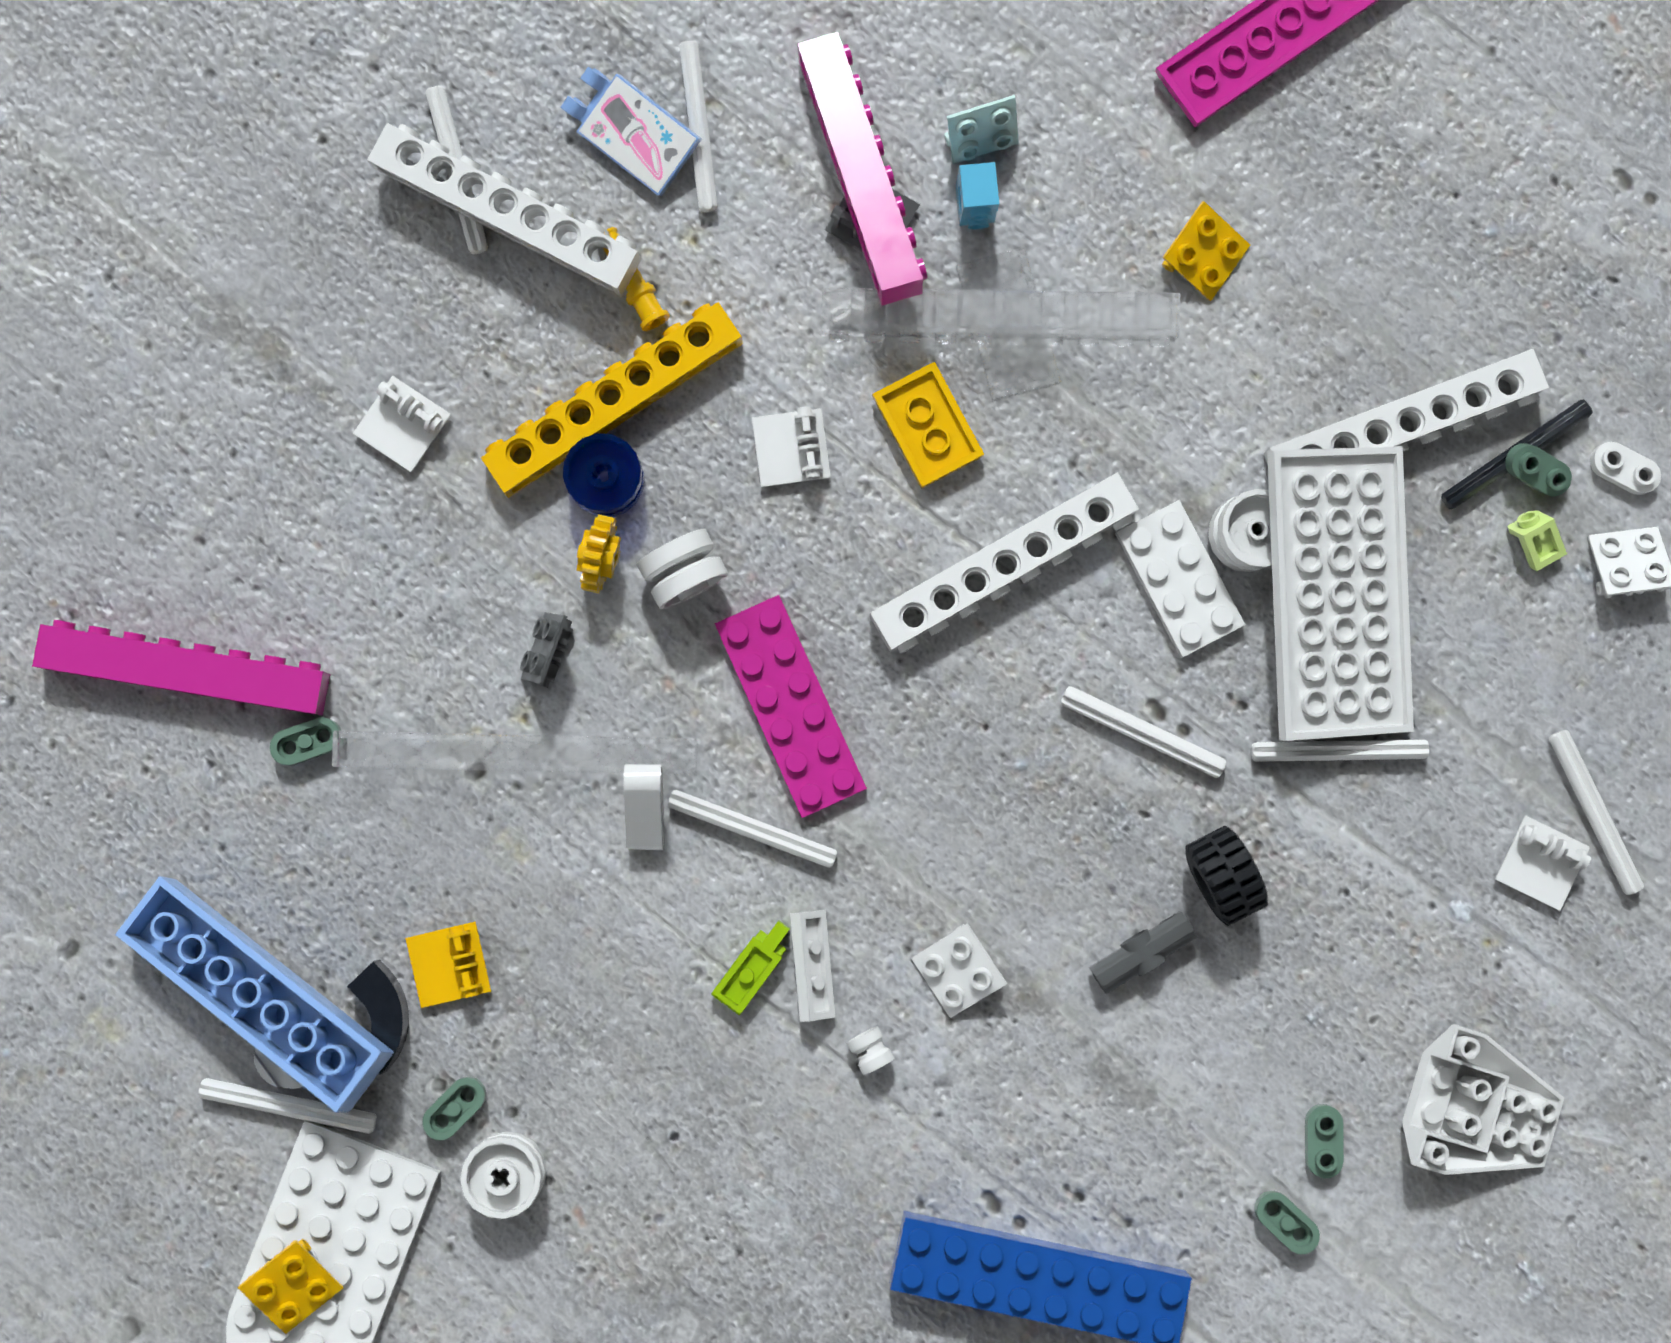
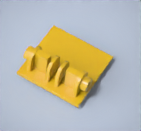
M1202 201L1163 255L1164 261L1161 265L1169 272L1174 270L1179 272L1209 301H1212L1248 250L1250 244L1205 201Z
M476 921L405 938L421 1008L491 992Z
M303 1238L299 1242L297 1240L291 1242L288 1247L279 1254H276L273 1259L266 1262L263 1267L238 1286V1289L284 1334L290 1332L343 1289V1286L309 1253L312 1250L311 1246Z

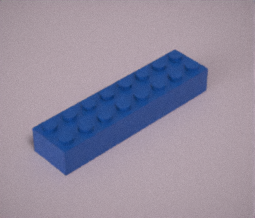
M903 1211L889 1285L892 1291L1137 1343H1180L1192 1277L1186 1270Z

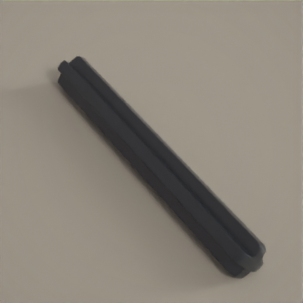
M1584 399L1577 401L1442 493L1441 499L1450 510L1456 508L1508 472L1505 461L1512 447L1517 444L1526 443L1542 449L1591 416L1593 413L1592 408Z

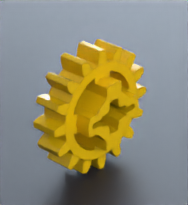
M598 514L594 519V525L591 526V529L584 530V535L577 551L576 558H578L576 571L582 572L580 582H582L581 589L599 594L607 578H613L621 552V537L615 536L617 520L613 517Z

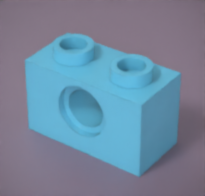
M995 162L959 165L956 195L960 226L968 225L969 229L977 230L987 228L989 223L995 222L999 207Z

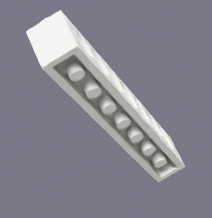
M386 123L367 159L375 170L620 296L623 295L641 261L638 251L635 250L636 245L633 242L619 235L616 240L605 235V229L591 220L587 219L585 223H582L572 218L574 213L560 204L555 203L554 207H551L541 202L543 197L531 189L524 187L522 192L510 186L511 180L493 171L490 176L480 171L481 165L463 155L459 160L449 155L450 150L446 146L435 140H431L428 144L418 139L419 134L406 125L400 124L397 128ZM415 152L421 153V158L417 164L412 166L406 165V160L410 154ZM442 169H452V175L448 180L443 182L437 181V175ZM475 184L483 185V191L479 196L474 198L468 197V190L471 186ZM513 200L515 202L514 208L509 213L502 214L498 212L499 206L503 201ZM534 217H546V222L542 228L537 230L529 228L530 222ZM565 233H577V239L572 245L564 246L560 244L561 237ZM606 248L609 250V253L605 260L601 262L591 260L592 253L596 249Z
M1530 349L1270 447L1267 451L1334 448L1335 441H1342L1348 448L1403 446V452L1409 450L1408 444L1420 439L1422 445L1430 443L1442 437L1441 431L1453 427L1455 433L1475 425L1473 419L1485 415L1487 420L1499 417L1508 412L1506 407L1518 402L1519 407L1522 408L1540 400L1538 394L1548 389L1549 386L1534 349ZM1499 379L1505 380L1510 384V395L1500 391L1498 387ZM1466 392H1472L1478 397V407H1472L1467 403L1465 399ZM1433 404H1439L1445 409V420L1438 419L1433 414ZM1401 416L1412 420L1414 425L1413 432H1407L1401 428ZM1368 429H1375L1380 433L1381 443L1379 445L1373 444L1368 440ZM1266 451V452H1264L1263 454H1264L1265 460H1266L1267 465H1268V458H1267V451Z
M1117 472L870 612L869 616L890 653L898 649L900 654L918 645L919 642L916 638L929 631L930 635L934 636L948 628L950 625L947 620L960 614L963 619L981 609L978 603L990 596L995 601L1011 592L1009 585L1021 579L1025 584L1042 574L1040 567L1052 561L1055 567L1073 556L1070 550L1082 544L1087 549L1104 539L1101 533L1112 526L1116 532L1134 522L1132 515L1139 508ZM1093 505L1101 506L1106 512L1105 521H1093L1088 514L1089 507ZM1064 522L1073 525L1076 531L1075 538L1066 540L1060 537L1057 530L1058 525ZM1031 540L1041 541L1045 546V554L1041 557L1031 556L1027 551V542ZM1001 557L1010 558L1015 565L1014 572L1009 575L1001 574L996 568V560ZM972 574L980 576L984 581V589L980 592L969 591L965 586V578ZM939 592H947L952 596L954 604L948 610H941L935 605L934 596ZM909 609L918 610L922 614L923 623L915 628L909 627L903 621V614Z

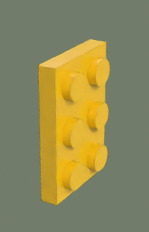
M935 361L872 394L879 411L921 489L984 457V452Z

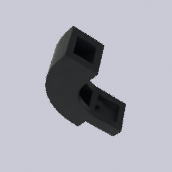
M379 959L368 965L347 987L366 1007L371 1019V1034L394 1052L378 1073L381 1075L387 1072L395 1063L404 1047L409 1027V1010L405 993L399 981Z

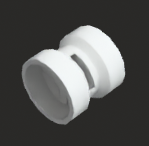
M878 1026L846 1042L851 1053L857 1054L860 1060L858 1066L863 1075L871 1073L895 1059L890 1048L884 1047L882 1043L883 1035Z

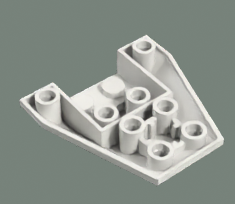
M1452 1024L1422 1053L1402 1123L1411 1164L1444 1175L1545 1167L1565 1098L1488 1035Z

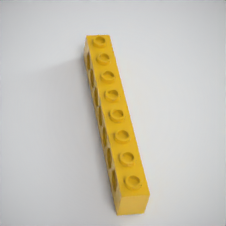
M717 302L712 306L709 303L702 305L692 313L693 318L683 325L679 322L673 324L662 333L664 337L653 345L651 342L641 345L633 352L634 357L624 364L621 361L612 364L603 372L605 376L595 383L587 381L576 388L574 391L575 396L563 403L562 400L551 404L545 409V416L535 422L530 419L519 425L515 429L516 435L505 442L503 439H499L490 444L485 449L487 454L482 456L481 459L508 498L741 346L743 344L742 336L720 303ZM697 332H704L709 336V340L704 346L696 347L690 343L691 336ZM668 351L678 353L680 356L679 361L673 366L663 365L660 360L664 353ZM640 370L648 372L650 379L646 384L637 386L631 382L632 375ZM608 390H617L620 392V399L613 405H606L602 402L603 394ZM579 409H587L591 412L589 421L582 425L573 423L572 417L574 413ZM548 429H559L561 437L556 443L546 444L543 442V435ZM525 447L531 450V457L526 463L518 464L514 462V453L518 449Z

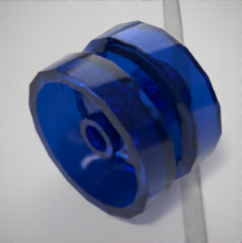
M596 433L582 438L570 449L564 461L563 480L567 492L583 511L595 517L598 514L615 517L626 513L637 504L644 490L645 474L637 453L625 440L613 434ZM603 472H608L610 479L602 482L599 475Z

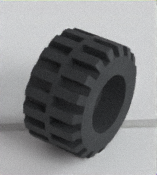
M1223 826L1185 846L1186 859L1191 873L1209 907L1224 924L1230 926L1268 906V893L1262 876L1242 840L1229 827Z

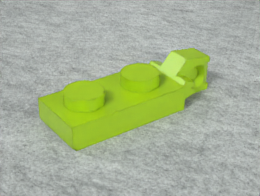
M778 920L768 935L760 930L756 936L752 937L711 995L740 1016L782 959V954L786 948L779 943L790 928Z

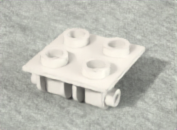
M392 375L388 383L383 381L378 386L376 393L379 396L353 434L412 473L451 414Z
M810 406L797 408V412L752 417L761 487L831 478L821 408L811 410Z
M1658 527L1588 535L1592 553L1602 580L1596 583V590L1599 596L1604 595L1605 598H1611L1612 595L1620 594L1631 596L1633 593L1639 595L1645 591L1653 590L1663 592L1665 589L1671 588V564Z
M1525 815L1495 880L1561 911L1580 868L1586 869L1591 861V857L1587 855L1590 847Z
M968 923L957 927L952 933L911 958L950 1018L1007 984Z

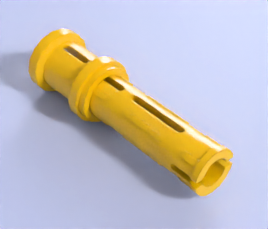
M608 228L609 237L616 240L619 235L617 228ZM603 248L604 252L608 256L609 250ZM637 268L626 288L628 292L626 294V302L629 306L635 308L642 321L640 324L641 329L649 331L665 323L670 318V314L667 310L662 309L655 297L656 289L654 285L645 282Z

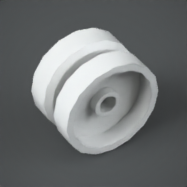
M1253 489L1226 500L1215 510L1209 522L1208 539L1213 553L1222 564L1235 571L1253 572L1272 565L1269 490Z
M705 528L689 532L658 547L636 563L645 581L654 582L661 580L651 591L660 610L700 595L729 575L720 557L704 558L714 547Z
M502 1132L489 1136L471 1150L463 1163L460 1181L464 1197L473 1209L486 1217L505 1219L517 1216L531 1206L545 1185L547 1168L544 1155L534 1141L519 1133ZM503 1169L508 1170L510 1173L507 1180L500 1177L499 1172Z

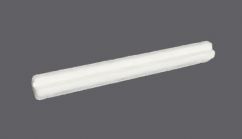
M690 40L681 42L679 47L689 129L702 138L692 153L700 212H713L717 210L718 205L699 47L697 41Z
M440 85L430 87L425 93L438 141L450 150L449 155L460 160L463 154L445 90ZM446 168L448 177L450 178L452 175V169ZM470 187L468 197L474 198L472 187ZM459 213L470 253L479 254L487 251L488 245L482 224Z
M1069 686L1062 696L1061 704L1212 777L1219 778L1226 767V760L1072 686Z
M1561 730L1552 734L1549 737V741L1623 892L1626 895H1632L1641 891L1644 888V884L1569 731Z
M1427 740L1256 742L1252 744L1251 755L1252 760L1255 762L1426 759L1429 756V743Z
M673 790L668 801L669 808L831 868L837 856L835 849L678 790Z
M209 1078L202 1080L199 1088V1097L202 1099L368 1134L374 1131L377 1120L375 1113L351 1109L350 1112L336 1113L323 1102Z

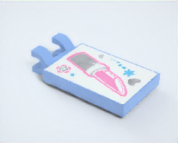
M587 67L580 79L598 92L588 106L577 97L572 98L568 96L560 108L582 122L576 132L655 194L662 196L702 138L620 74H616L611 81L596 68Z

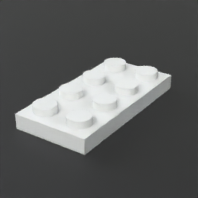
M1180 500L1115 533L1180 658L1245 625Z

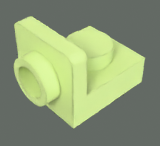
M1538 510L1521 514L1517 521L1507 526L1509 533L1519 538L1528 564L1535 571L1567 555L1554 518Z

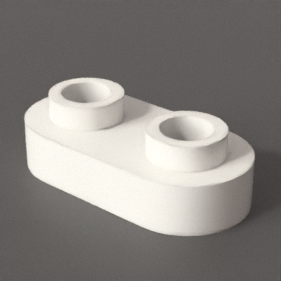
M1606 442L1595 448L1591 454L1590 465L1597 476L1632 494L1643 495L1656 489L1660 483L1661 472L1654 461L1617 442ZM1609 453L1615 455L1617 459L1615 465L1608 462L1607 456ZM1640 470H1644L1647 472V481H1643L1640 479Z

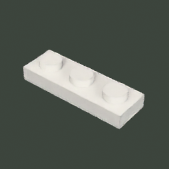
M826 910L790 913L800 1022L835 1018Z

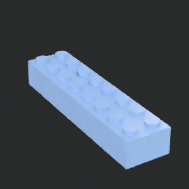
M159 876L115 934L336 1113L351 1111L394 1053L177 879Z

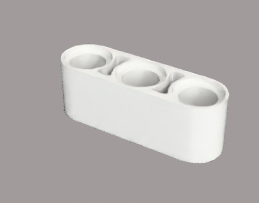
M625 764L624 808L627 849L663 850L662 765Z

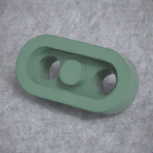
M1526 443L1517 444L1510 449L1506 456L1505 464L1509 474L1542 494L1552 497L1562 495L1571 484L1572 474L1570 468L1536 446ZM1531 457L1532 463L1526 468V461ZM1558 474V480L1553 484V478Z
M324 717L315 718L276 733L270 742V753L274 760L280 764L297 765L336 750L342 741V730L332 719ZM327 729L330 732V738L327 742L323 743L319 739V733ZM293 741L296 744V751L289 755L285 750V746L288 742Z
M470 1076L460 1078L454 1082L425 1112L422 1120L425 1133L435 1140H446L452 1137L483 1106L486 1100V1089L479 1079ZM465 1088H470L474 1091L475 1096L472 1101H467L463 1098L462 1092ZM439 1114H444L448 1117L449 1123L446 1127H441L437 1123Z
M1327 1104L1313 1106L1305 1117V1163L1307 1168L1320 1178L1336 1176L1341 1171L1344 1163L1343 1118L1337 1109ZM1329 1117L1331 1120L1330 1128L1322 1130L1320 1127L1321 1120ZM1324 1154H1330L1331 1163L1328 1166H1322L1320 1163V1159Z
M1266 1191L1257 1198L1254 1206L1257 1219L1287 1248L1297 1254H1308L1317 1247L1320 1240V1232L1317 1225L1285 1195L1278 1191ZM1270 1203H1277L1278 1211L1274 1215L1267 1214L1266 1209ZM1297 1228H1303L1305 1231L1304 1237L1300 1240H1296L1293 1237V1233Z

